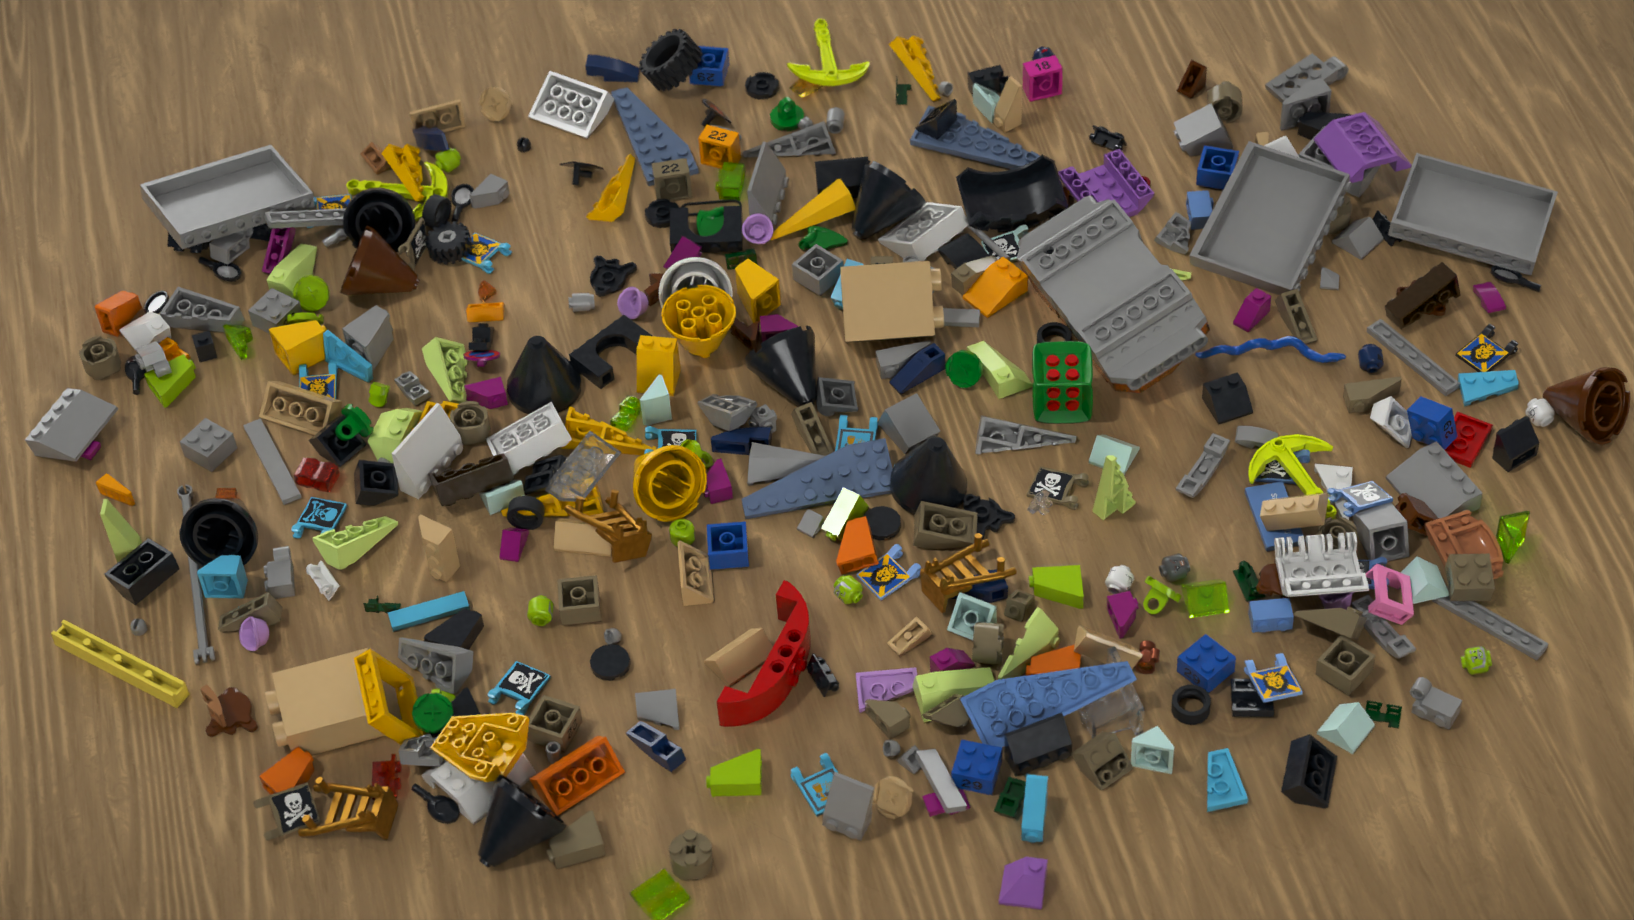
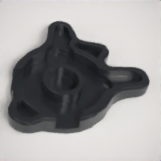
M595 256V268L591 272L590 283L597 296L603 297L615 293L624 287L628 276L636 272L637 265L633 262L620 265L618 259L606 260L602 256Z
M967 494L963 499V510L978 513L977 533L982 534V540L985 537L986 530L990 529L993 532H998L1002 524H1009L1015 521L1014 513L1003 510L991 498L984 500L980 499V496Z

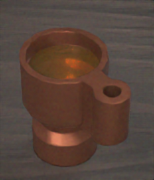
M1142 641L1139 651L1143 655L1135 665V669L1142 674H1151L1155 671V665L1159 661L1160 650L1156 648L1155 643L1152 641Z

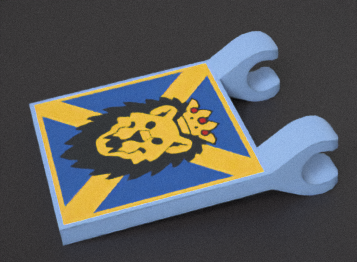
M895 544L888 553L879 558V564L867 567L856 574L880 601L911 579L920 577L921 566L918 563L913 564L906 572L894 560L903 555L902 547L899 544Z
M1283 653L1275 655L1277 659L1275 661L1276 667L1256 671L1253 660L1245 661L1246 667H1244V672L1250 677L1263 703L1303 694L1302 689L1287 665Z

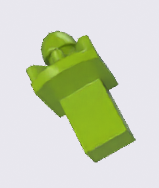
M373 382L370 386V397L368 400L371 405L375 407L385 406L390 386Z

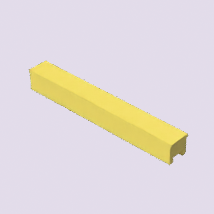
M66 620L61 622L62 626L56 632H51L56 646L175 708H178L190 695L184 681Z

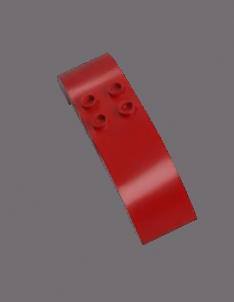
M783 580L776 593L778 619L785 621L786 624L749 692L746 693L725 686L717 699L720 726L735 727L747 725L768 716L785 701L792 688L797 686L801 671L804 672L806 669L811 648L809 612L801 593L788 581Z

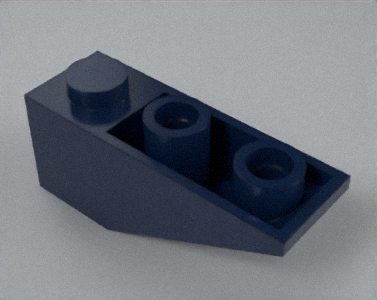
M935 343L920 350L890 380L889 384L900 394L908 391L946 369L945 353Z
M995 569V570H988V572H989V573H994V572H997V569ZM1005 579L974 584L972 589L964 594L987 603H992L1008 598V585Z

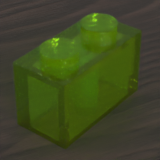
M723 163L722 169H719V181H716L715 186L719 199H736L740 201L746 177L745 164Z

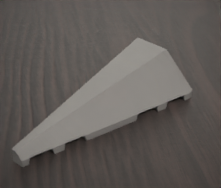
M981 415L975 454L1075 443L1077 436Z

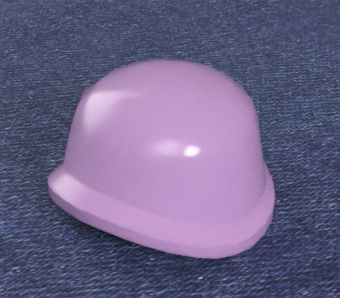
M763 214L750 215L742 225V234L751 243H767L773 235L772 222Z
M628 287L618 297V309L622 315L627 316L629 319H636L647 311V296L636 287Z
M1354 592L1319 595V598L1325 609L1343 608L1347 610V607L1351 606L1352 594Z
M253 616L245 619L239 631V639L242 646L249 651H256L259 647L266 644L269 638L267 623Z

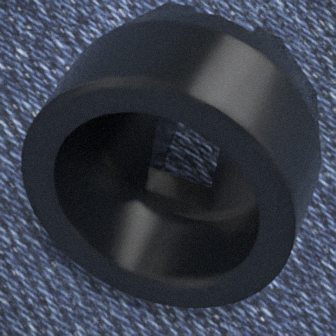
M521 137L518 139V151L528 152L531 149V143L528 138Z

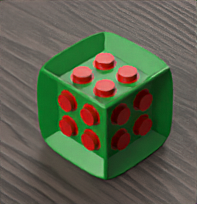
M1077 341L1035 344L1032 351V375L1034 380L1032 397L1035 421L1054 424L1089 421L1093 412V366L1090 345Z

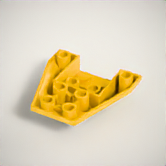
M515 713L453 716L430 748L469 778L492 782L496 780L499 774L507 777L525 751L530 719L528 716Z

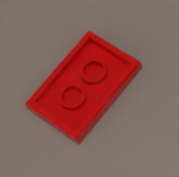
M1457 412L1454 420L1458 437L1445 451L1456 463L1471 468L1490 435L1493 424Z

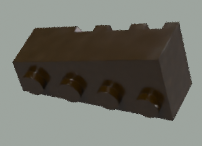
M1443 262L1434 266L1426 275L1418 278L1413 285L1405 288L1396 298L1388 301L1385 305L1387 317L1400 329H1403L1419 320L1423 313L1429 314L1433 312L1435 306L1447 304L1449 298L1461 296L1457 274Z
M504 453L481 459L479 464L476 465L475 463L463 464L459 470L445 469L444 474L436 476L435 473L428 474L441 506H451L458 500L470 499L474 494L488 492L495 486H504L509 484L511 480H514L508 459Z

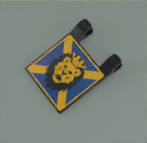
M1488 324L1478 336L1456 353V357L1477 372H1490L1509 355L1515 354L1518 351L1516 347L1518 342L1511 340L1505 348L1501 347L1490 339L1495 335L1493 331L1495 326Z

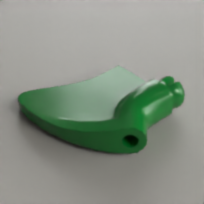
M716 207L709 211L699 210L696 220L699 236H711L722 228L724 223V207Z
M810 226L807 228L808 234L799 241L798 246L800 249L805 250L806 248L811 249L817 244L828 250L834 247L845 246L848 244V240L833 230L819 226Z

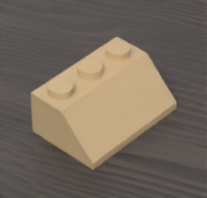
M460 99L408 113L412 130L426 126L429 129L437 127L441 131L447 132L465 127Z
M1328 493L1262 501L1261 520L1267 531L1322 526L1325 523L1329 495Z
M420 514L418 519L430 574L435 579L447 582L460 567L453 531L451 528Z

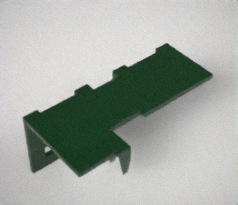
M896 77V105H907V91H911V84H898V78Z
M754 248L745 249L744 252L724 254L727 270L735 269L740 264L738 256H744V261L750 259L757 264Z
M378 596L376 599H369L368 603H363L366 612L376 613L380 611L385 613L399 610L401 606L399 603H378Z
M1367 700L1365 711L1372 721L1389 723V728L1399 729L1402 706L1387 704L1386 713H1381L1382 703Z

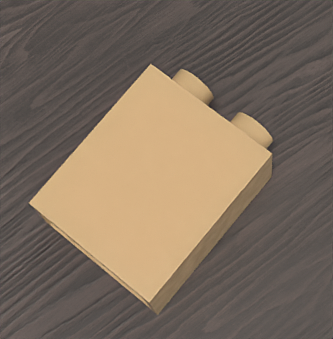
M930 261L840 267L845 343L935 336V328H944L943 305L933 306L932 291H942L940 268L930 269Z
M368 648L272 673L275 689L265 692L271 716L279 713L282 716L283 721L272 723L278 747L289 745L292 752L299 746L304 752L308 751L311 755L386 736L368 724L354 658L368 650Z

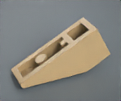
M1012 76L1008 77L994 110V124L1004 133L1022 124V85Z

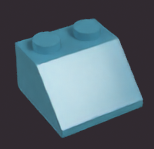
M221 555L198 570L197 575L205 598L244 599L248 579L241 556Z

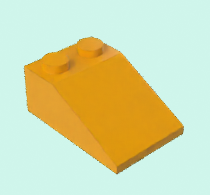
M1001 257L989 265L963 295V299L975 309H979L980 313L988 318L1028 291V275L1005 257Z

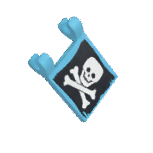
M647 426L645 428V438L647 440L658 438V448L668 445L680 446L686 439L696 440V430L657 429ZM646 449V450L644 451V454H646V453H648V452H651V451H653V450H652V449Z
M516 661L496 687L488 692V697L490 698L488 702L496 704L501 694L519 700L515 705V708L518 709L516 714L524 715L530 703L551 676Z

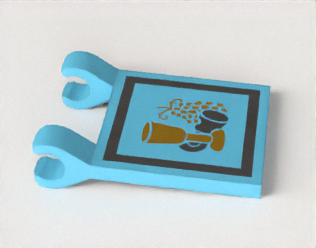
M840 415L835 451L850 444L876 439L878 429L877 417H870L869 429L847 428L848 416Z
M827 753L820 755V764L824 770L805 779L798 767L791 769L792 780L799 787L816 817L824 813L834 773L837 772Z

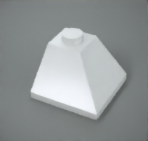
M151 311L119 329L135 351L136 348L155 341L159 343L167 337L171 339L169 325L160 314Z
M1392 396L1374 403L1370 416L1373 422L1405 448H1408L1412 433L1407 410Z

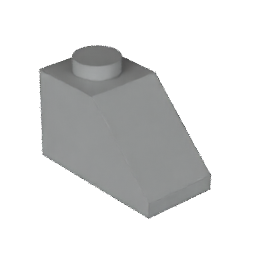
M490 174L470 194L472 208L476 209L500 204L510 194L508 181Z

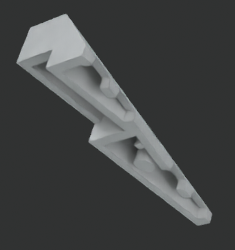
M825 121L767 142L776 156L836 153ZM762 145L743 151V156L758 157Z
M752 442L747 484L752 486L755 482L765 481V483H770L773 479L784 478L825 456Z

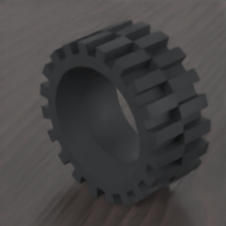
M673 29L672 32L667 31L664 36L660 35L657 41L654 40L651 43L652 46L647 47L646 53L641 56L643 59L639 62L641 73L659 91H665L666 89L669 91L672 90L673 86L675 88L678 87L680 82L684 83L686 77L693 74L692 71L698 68L697 63L701 62V48L682 29Z

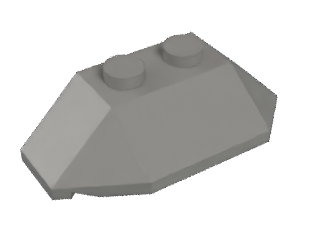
M712 394L697 402L713 426L727 431L739 429V426L746 423L757 406L756 401L737 395L719 396L718 394Z

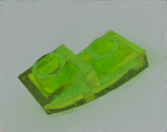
M627 396L619 404V411L610 420V425L628 431L641 412L640 399L634 396Z

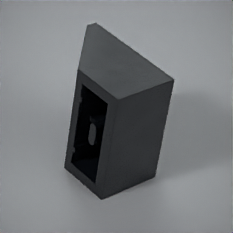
M1527 416L1515 420L1511 425L1501 428L1496 433L1492 459L1507 472L1535 457L1538 453L1540 442Z

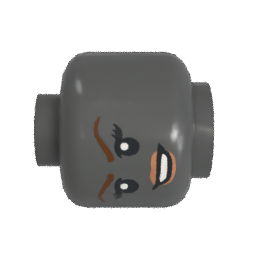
M1179 553L1164 557L1162 565L1159 566L1160 574L1170 582L1186 578L1188 572H1190L1187 557H1183Z

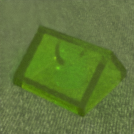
M1529 511L1503 515L1499 518L1496 539L1500 545L1505 563H1510L1525 539L1530 517Z
M1215 579L1181 584L1190 618L1229 612L1225 581Z

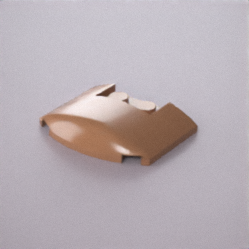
M1462 511L1424 524L1431 546H1434L1444 567L1449 554H1490L1493 579L1503 576L1502 564L1504 560L1500 545L1484 521L1481 519L1478 521L1470 516L1472 514L1471 511Z

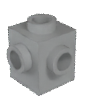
M766 404L755 408L750 415L749 425L750 427H771V433L777 431V415Z

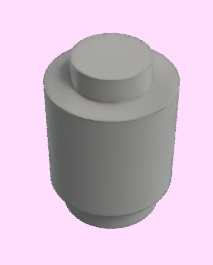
M838 107L831 108L827 112L826 127L830 133L834 134L839 133L844 125L845 113Z
M575 293L572 294V297L568 298L569 308H573V312L595 309L594 294Z

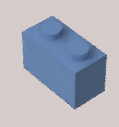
M1208 190L1187 192L1186 208L1189 221H1191V230L1203 229L1213 211V198H1210Z
M1290 598L1249 601L1248 615L1252 633L1285 631L1293 628L1294 616Z

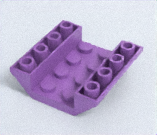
M1365 112L1332 120L1314 138L1315 143L1336 170L1350 174V182L1352 183L1363 181L1364 170L1389 163L1392 169L1397 172L1412 166L1381 124Z
M1120 149L1104 154V165L1078 174L1073 166L1058 171L1061 181L1077 202L1086 196H1092L1097 203L1107 199L1111 201L1115 199L1129 217L1137 215L1154 196L1152 189Z

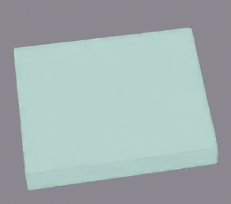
M974 83L973 104L991 123H994V110L1000 96L995 91Z
M660 374L640 399L643 425L648 426L672 420L669 393L663 376Z
M1097 435L1089 458V464L1103 468L1106 456L1114 455L1117 458L1116 462L1121 467L1120 471L1125 475L1140 447L1107 435Z
M515 479L504 486L499 485L488 492L479 493L490 515L508 508L509 502L513 498L525 496L522 481Z
M1416 556L1401 572L1410 576L1413 604L1449 596L1437 565Z
M959 592L947 630L973 640L976 622L997 623V606Z
M1359 702L1339 704L1317 731V735L1353 754L1375 727V724Z
M1158 726L1132 739L1131 764L1133 767L1172 774L1174 746Z

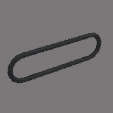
M727 199L703 202H690L683 204L681 208H684L688 205L723 202H737L739 206H742V204L739 200ZM689 213V216L698 215V213Z

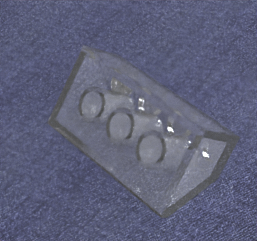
M589 431L553 475L545 491L560 501L576 502L577 496H582L585 499L621 452Z

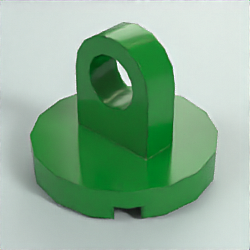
M790 97L783 98L770 113L772 126L783 131L782 129H787V131L798 129L799 122L804 118V111Z
M968 350L955 352L948 358L945 365L947 377L949 376L950 381L958 387L968 388L975 385L983 374V365L980 358Z
M347 404L342 408L341 413L346 418L336 427V435L343 441L352 439L357 433L362 437H368L374 430L373 427H370L372 423L366 413L357 406L353 408V404ZM343 426L349 428L350 435L342 433L341 429Z
M440 693L423 694L417 698L413 705L412 717L415 725L427 733L442 732L451 717H453L452 703Z

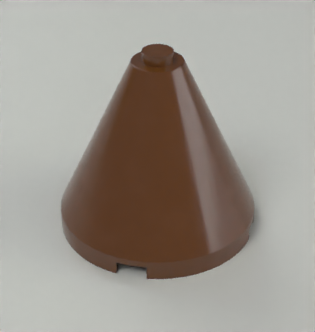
M366 226L349 265L340 293L348 296L411 292L412 289L416 290L420 281L417 279L418 275L374 228Z
M1601 367L1549 386L1543 393V398L1548 401L1557 415L1587 441L1600 445L1610 443V438L1613 435H1619L1625 425L1630 408V391L1625 390L1624 384L1628 380L1622 371L1612 367Z

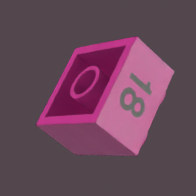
M1056 55L1023 63V90L1029 102L1062 94L1063 68Z

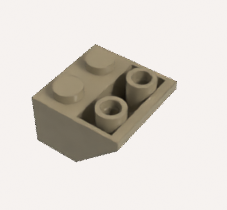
M1101 732L1071 753L1080 771L1099 790L1105 789L1133 769L1115 732Z

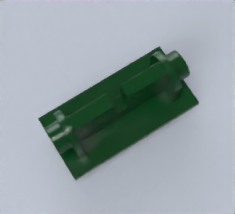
M1241 561L1239 568L1233 570V573L1246 602L1266 597L1256 589L1258 578L1253 567L1250 566V563Z

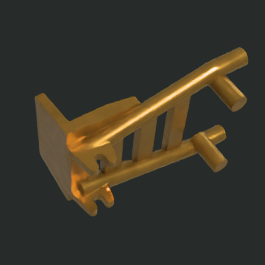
M611 490V496L605 500L606 504L616 511L590 516L582 513L584 497L577 496L575 508L566 505L564 510L571 516L595 527V532L611 544L612 562L617 563L646 557L652 538V533L647 531V520H642V517H637V520L633 518L618 502V490Z
M976 533L973 544L939 563L936 558L933 559L932 564L929 560L926 561L925 568L920 570L922 592L941 613L946 612L949 598L959 595V592L965 593L971 590L972 585L1005 579L1017 574L1015 567L1005 570L1004 557L997 558V572L989 573L977 561L972 553L980 552L983 548L989 547V541L987 539L982 540V534ZM963 558L979 575L974 576L959 560ZM952 565L963 579H958L948 566ZM940 572L944 577L940 579L935 573Z
M318 777L315 780L316 784L313 786L315 792L322 791L324 794H328L331 791L335 792L325 824L317 826L309 815H305L302 820L308 828H300L298 830L300 837L316 836L346 828L347 832L374 831L384 840L388 839L399 805L389 786L381 787L375 784L372 787V785L368 784L367 787L362 788L326 783L322 777ZM344 793L348 794L340 821L335 822ZM357 796H362L356 816L351 818ZM371 797L375 798L372 811L367 810Z

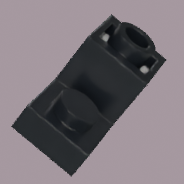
M478 323V327H472V342H469V350H490L494 327H489V323Z

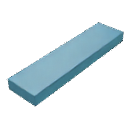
M465 591L388 612V616L394 632L457 614L462 609L470 610Z

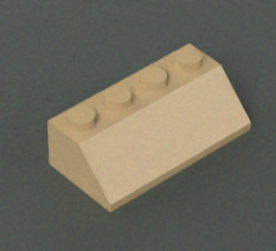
M268 381L259 417L315 435L334 418L339 417L343 401L281 381Z

